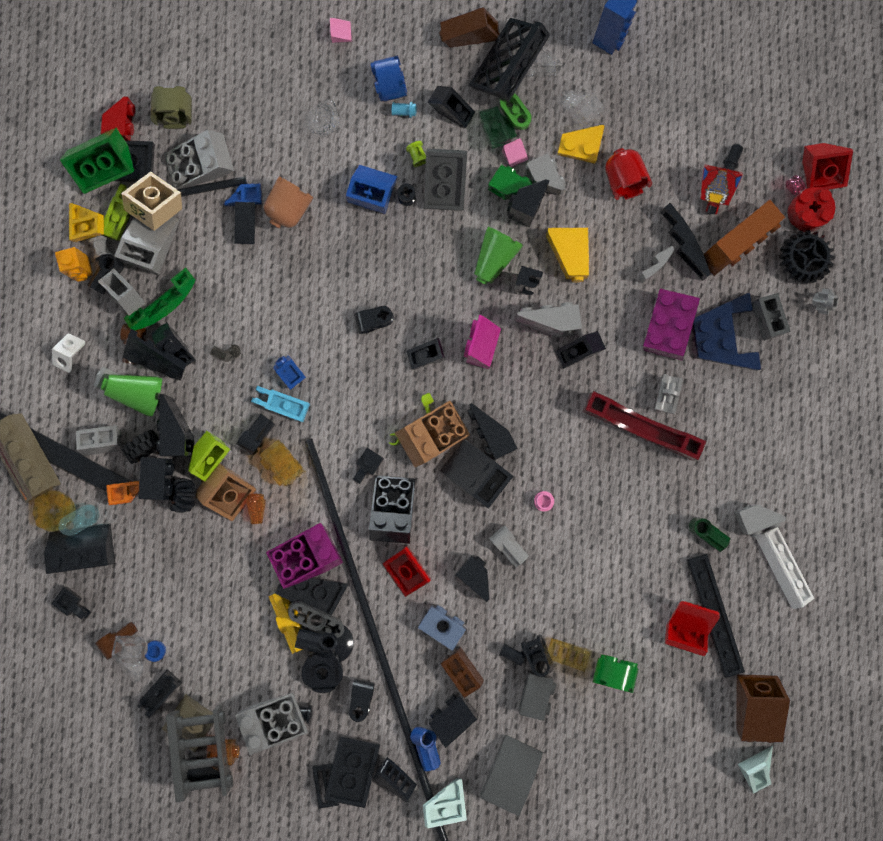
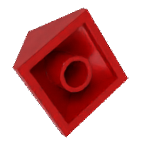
M408 545L382 563L405 597L431 581V577Z

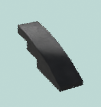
M669 203L661 211V214L673 226L668 233L681 246L676 253L703 281L710 275L704 254L684 218Z

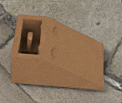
M448 401L395 432V435L413 466L418 467L470 436V433L452 402Z

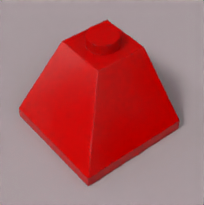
M827 143L804 146L802 164L807 189L819 187L830 190L847 187L853 149Z

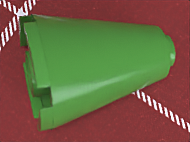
M488 226L474 272L477 275L476 280L485 285L488 282L493 283L522 249L523 244L513 241L509 236Z
M109 375L108 379L103 378L101 390H104L105 396L151 417L158 403L157 398L158 393L161 391L162 378L156 376Z

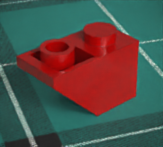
M122 97L102 114L101 134L117 128L124 140L130 141L131 136L134 134L132 116H135L136 108L128 97Z

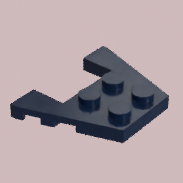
M746 293L695 318L693 332L697 359L748 368L755 371L761 370L759 352L738 354L732 314L753 311L750 293Z

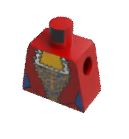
M704 165L700 199L708 201L705 212L717 215L720 204L729 205L741 181L743 172Z

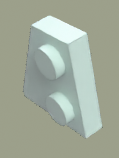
M461 778L453 780L423 804L426 828L467 820Z

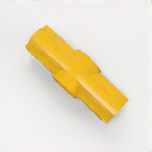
M277 594L270 595L269 599L276 613L278 628L285 635L292 654L303 650L295 648L299 629H302V625L292 621L289 617L288 607L291 601ZM293 609L294 615L297 616V614H298L297 610H296V609Z

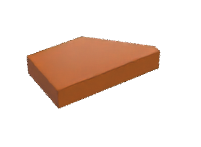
M139 481L106 485L108 505L131 503L139 493Z

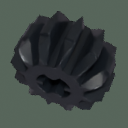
M187 478L173 479L171 481L173 493L168 500L167 506L170 507L171 511L178 513L191 511L196 500L197 491L195 490V484Z

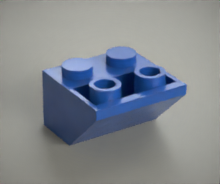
M359 165L351 178L346 193L347 202L386 214L397 176Z

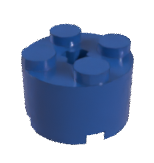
M398 55L370 63L372 73L375 75L376 82L374 84L380 101L386 102L407 96L405 79L400 68L401 63Z

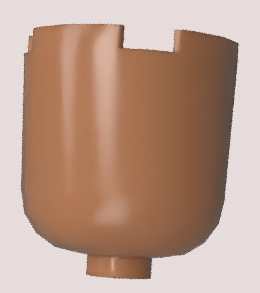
M278 177L265 201L264 212L271 219L269 223L280 229L281 225L292 228L298 224L314 198L310 194L300 191V188L293 183Z

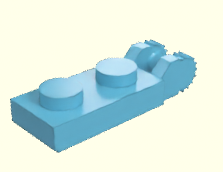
M260 386L256 387V391L267 394L269 397L267 402L258 398H252L251 402L264 406L265 409L304 422L310 403L275 390H268Z

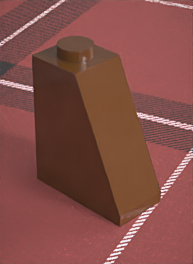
M484 7L440 22V38L450 48L495 42L500 35L498 21Z

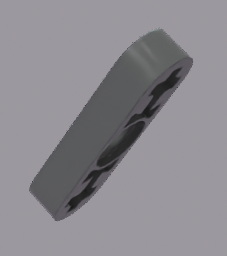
M294 601L288 607L289 617L294 622L321 634L333 633L337 638L341 637L344 633V625L337 617L302 601ZM301 607V612L307 615L306 620H304L305 616L301 613H298L297 616L294 615L293 609L297 610ZM314 615L322 617V621L317 625L310 622L311 617ZM326 619H328L327 622L331 626L338 624L339 630L331 632V628L325 625Z

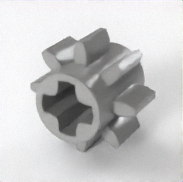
M822 288V292L815 293L812 304L819 313L829 314V311L837 308L839 299L835 292H832V289Z

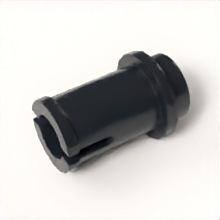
M505 643L499 653V656L514 662L515 666H522L526 657L522 650L520 652Z

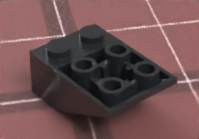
M159 394V399H157V411H159L157 431L160 432V440L157 441V452H160V456L169 458L192 457L194 435L174 398L165 394Z
M465 439L440 470V472L488 509L514 477Z
M375 475L369 525L370 541L410 544L416 479Z

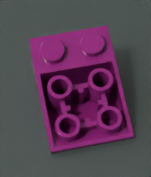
M322 523L311 527L266 552L283 589L323 574L343 563L326 527Z

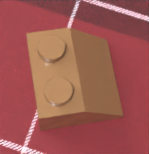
M219 463L207 480L203 481L198 487L195 497L204 506L233 521L256 491V488L234 471Z

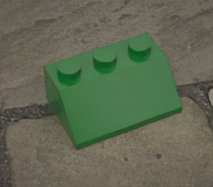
M117 128L67 150L60 159V162L83 194L134 172L128 144Z

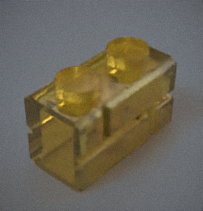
M281 440L275 441L260 454L262 458L260 463L266 470L271 469L275 474L273 479L279 486L283 484L285 487H288L306 472Z

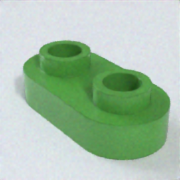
M514 93L509 101L513 104L512 107H507L506 102L500 100V109L513 127L518 130L527 129L532 117L520 98ZM518 118H523L525 121L520 123Z

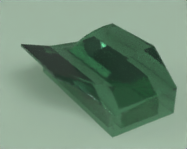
M498 106L479 112L482 128L491 149L508 144L513 138L517 137L513 125L507 117L500 113Z

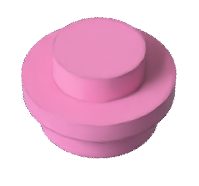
M547 491L539 492L534 498V505L540 511H549L554 505V497Z

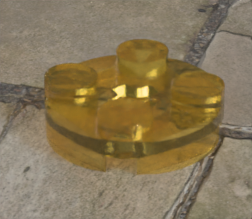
M49 491L38 496L33 506V517L36 525L51 532L61 531L68 527L76 514L74 501L61 491ZM53 505H55L56 509H59V513H56L55 517L50 513Z

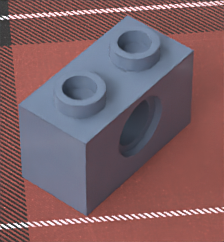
M431 605L419 623L418 628L453 651L466 631V627L463 626L465 622L456 616L452 619L446 615L447 610L443 607ZM440 621H446L449 627L447 630L441 631L438 629L437 624Z

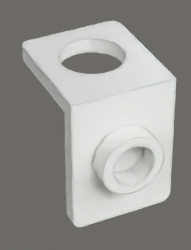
M67 334L52 349V364L70 373L72 371V357L85 345V341ZM58 357L62 358L67 365L61 364Z

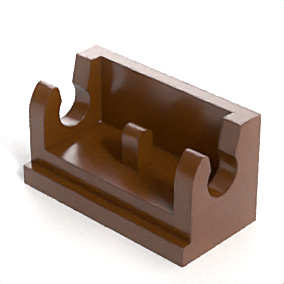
M461 647L456 649L450 656H446L443 662L440 663L464 698L482 686L484 679Z

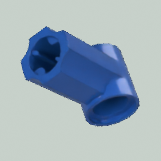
M423 727L414 728L410 738L412 743L416 745L423 770L427 772L439 768L441 762L435 745L437 740L435 732Z

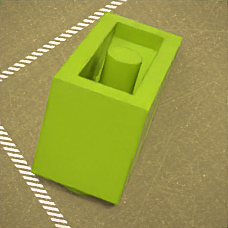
M206 430L193 448L188 471L201 480L206 481L230 451V448L221 439Z

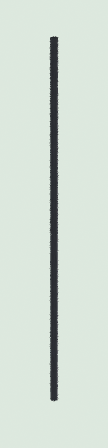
M308 439L305 443L426 801L433 797V793L426 772L422 768L416 745L411 741L412 731L313 439ZM444 825L435 827L440 841H449Z

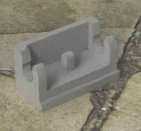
M117 425L76 431V450L84 456L122 451L121 449L124 444L121 442L120 437H123V433L118 429Z

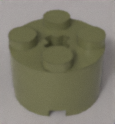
M175 86L174 88L154 87L151 94V121L157 126L158 123L164 124L163 128L184 129L187 123L190 125L192 123V98L186 92V89L181 86Z

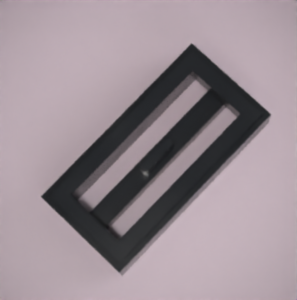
M332 763L314 765L312 767L319 809L339 806L340 804L327 800V803H323L318 771L322 770L326 792L328 783L326 769L331 771Z

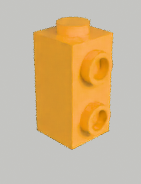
M76 247L55 252L59 270L64 275L77 282L85 281L88 279V276L93 275L89 256Z

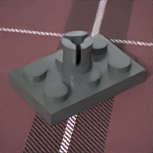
M427 148L424 208L464 210L467 151Z

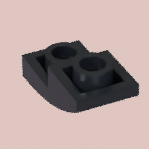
M235 201L234 244H255V202Z

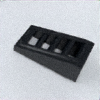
M388 757L383 760L373 777L374 780L406 803L417 786ZM393 775L396 776L394 781L391 780ZM399 779L402 781L400 787L397 786ZM407 784V785L409 786V788H408V790L406 791V793H404L402 790L404 789L405 785Z

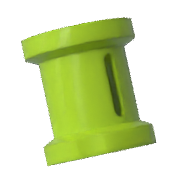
M415 141L406 147V151L412 157L413 167L426 164V155L422 148V141Z

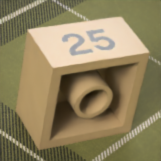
M149 172L121 193L124 210L153 231L182 210L181 192L152 172Z

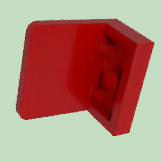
M681 601L667 622L665 644L705 657L708 652V635L719 620L720 613Z

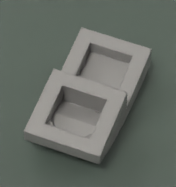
M673 246L652 258L651 261L654 266L643 271L638 276L642 283L657 273L668 261L674 251Z

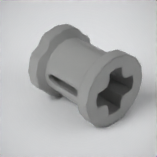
M97 236L89 240V244L92 245L95 256L93 258L95 261H99L100 257L104 254L112 255L108 250L107 237Z

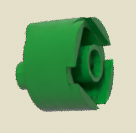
M601 654L600 658L597 659L592 682L634 693L639 670L637 668L638 664L620 660V663H618V658Z

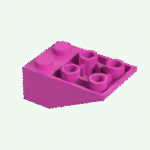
M479 315L478 320H473L469 336L472 340H467L464 357L467 358L466 363L489 369L501 328L482 315Z

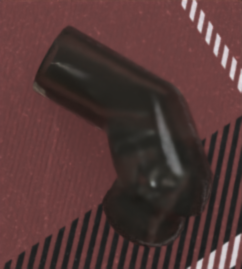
M236 344L231 345L226 350L214 346L210 352V355L225 362L234 360L241 354L240 347Z

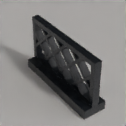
M510 18L469 83V86L499 97L503 102L509 103L550 37L544 25L537 21L532 24ZM513 25L518 27V30L509 34ZM529 31L528 35L524 38L523 34ZM519 36L520 40L511 45V40ZM507 42L508 47L499 51L501 45ZM519 48L516 54L513 55V50ZM509 53V58L501 61L500 57ZM496 59L497 64L489 67V64ZM508 65L507 69L503 72L502 67ZM498 70L499 75L490 78V74ZM486 76L487 81L478 84L480 79ZM498 82L495 88L492 89V84Z

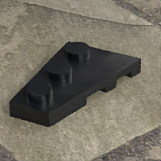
M131 329L122 358L145 366L149 370L165 374L169 378L181 381L187 364L167 351L158 350L153 346L154 343L149 339L146 341L136 336L138 332Z
M310 578L283 589L279 582L274 593L291 602L302 601L333 615L349 584Z

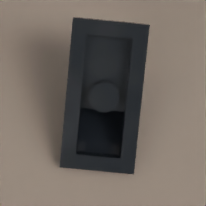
M439 338L406 351L412 370L431 363H440L445 358Z

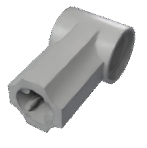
M505 525L489 537L498 550L502 551L515 567L521 565L529 557Z

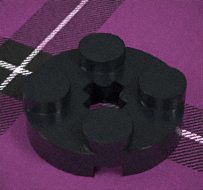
M313 653L306 658L301 675L305 685L311 687L314 692L328 693L333 691L341 682L344 671L342 662L336 653L331 658H323L318 653ZM325 668L328 672H326L325 676H321V673H317V670Z

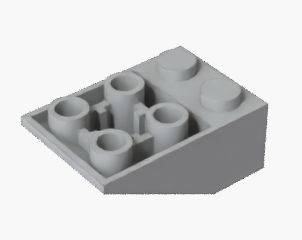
M206 130L164 154L175 189L187 188L215 180L234 171L224 135L212 130Z
M171 217L153 231L134 218L123 234L114 257L123 263L159 275L180 219Z
M573 302L560 304L561 307L554 308L552 305H544L539 310H532L531 307L522 308L520 312H517L514 319L516 323L554 337L577 335L582 329L579 304L573 305Z
M294 693L257 703L242 709L235 715L249 755L308 733Z

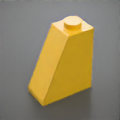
M548 228L546 238L566 279H572L574 283L584 282V279H587L589 276L588 228Z

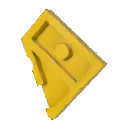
M605 125L562 134L557 155L595 164Z
M69 203L70 241L78 242L104 235V215Z

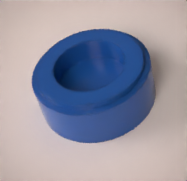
M158 640L151 641L144 649L146 659L151 662L161 660L166 654L165 645Z

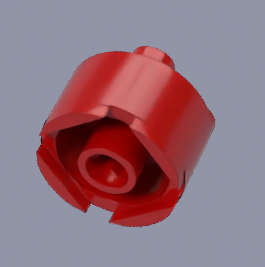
M819 187L805 189L790 203L787 211L788 219L799 231H817L833 219L836 208L832 193L827 189Z

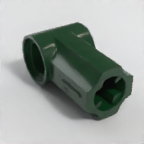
M696 517L690 521V532L700 537L718 552H722L729 545L731 538L712 525L709 520ZM699 522L704 524V529L701 532L697 530Z

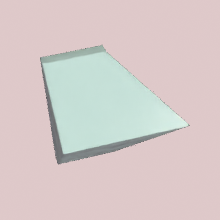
M773 746L738 764L753 794L771 785L769 775Z

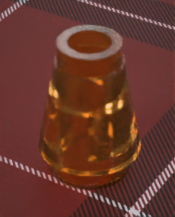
M249 494L246 504L251 524H262L266 505L264 494Z

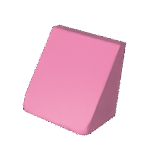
M330 18L332 43L352 42L351 22Z
M521 138L503 146L502 152L510 167L528 160Z

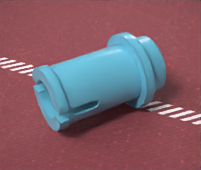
M392 102V116L402 115L412 118V116H416L417 106L413 102H410V104Z

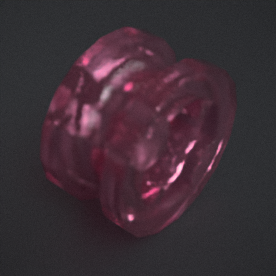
M794 175L791 180L786 181L787 189L795 196L800 191L806 189L804 181L797 175Z

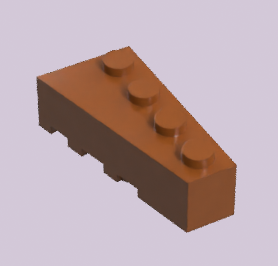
M768 200L704 253L708 269L714 276L728 264L732 267L741 260L739 255L743 253L746 256L755 248L753 246L755 242L758 245L768 238L767 232L772 234L781 227L779 223L786 217L771 200Z

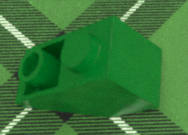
M501 164L489 182L488 190L503 200L511 198L512 194L516 195L520 188L531 185L533 182L525 176L521 177L516 174L512 167H505Z

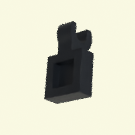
M366 448L356 463L361 468L353 480L361 484L367 473L374 475L384 458Z
M67 586L62 588L51 603L66 616L71 615L73 612L81 620L87 618L91 613L89 609L79 604L82 598Z

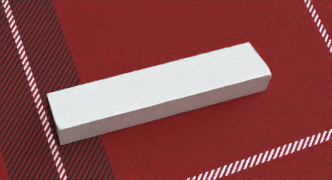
M779 528L768 529L762 532V534L755 536L791 608H803L811 602L814 597Z

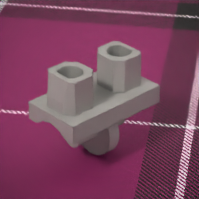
M662 374L654 410L675 414L683 378Z

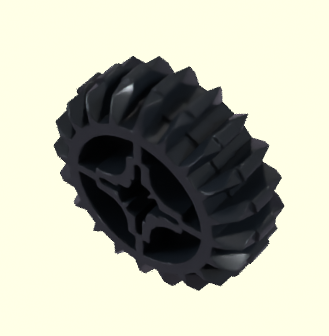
M810 230L805 232L799 231L784 241L785 246L780 248V251L783 253L778 258L784 259L779 265L786 266L783 273L788 271L791 273L788 279H792L795 276V283H799L802 280L803 284H807L809 281L813 284L817 280H822L824 275L830 273L829 268H832L834 265L831 261L836 256L830 255L834 248L828 247L831 241L825 242V235L818 237V231H815L813 234H811ZM798 243H808L804 249L795 248ZM810 265L819 266L816 271H806V268H808Z

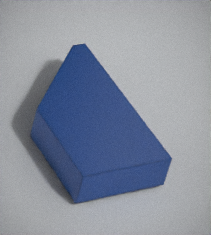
M241 184L235 190V193L224 202V205L235 206V201L255 202V205H261V184Z

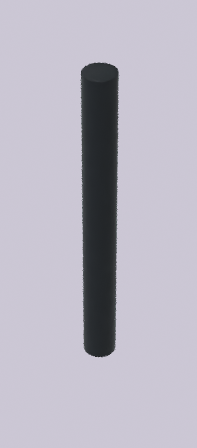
M244 176L177 190L181 192V197L240 186L241 184H247V179Z

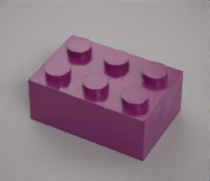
M660 289L643 345V351L683 361L700 298Z

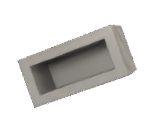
M112 269L98 280L106 292L129 316L145 304L136 290L115 269Z

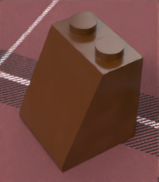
M738 674L736 730L741 741L783 742L790 699L779 677Z

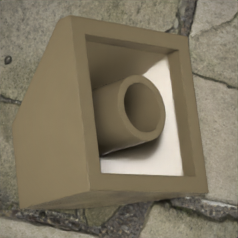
M185 694L174 710H180V716L183 718L213 715L211 711L187 694ZM167 723L162 727V730L168 733ZM214 723L184 727L182 729V736L185 739L206 737ZM192 747L189 749L193 752H196L199 747Z

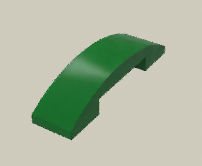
M186 267L171 279L174 286L145 309L140 307L130 316L127 314L124 317L130 329L135 331L150 326L166 317L182 303L196 281Z

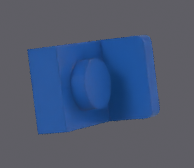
M289 355L287 357L283 356L275 362L276 365L273 367L275 372L290 390L306 378Z

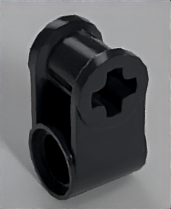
M387 306L362 310L354 314L359 334L387 327L394 321V315ZM383 312L387 314L386 320L379 318L382 317Z
M537 635V638L531 641L521 642L522 650L528 659L533 673L539 677L550 674L554 669V663L542 635ZM540 661L546 663V672H542L539 669Z
M354 679L349 708V716L353 721L361 722L367 717L373 697L374 682ZM358 706L361 707V711H364L360 716L357 715V711H354Z

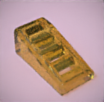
M551 638L548 648L553 661L583 672L586 671L592 650ZM557 644L560 646V648L558 651V655L554 656L553 654ZM564 647L568 648L565 659L561 658ZM572 650L576 651L574 660L570 661ZM580 653L584 654L581 664L577 663Z

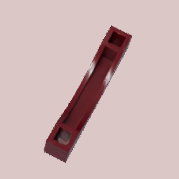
M595 391L589 394L582 412L691 461L699 460L707 442L694 435L640 415Z

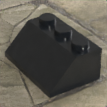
M111 524L49 532L44 551L46 574L115 564Z

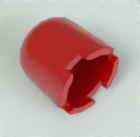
M618 149L607 160L605 171L616 200L623 196L625 200L634 198L643 193V188L646 186L650 188L652 186V180L644 161L636 150Z

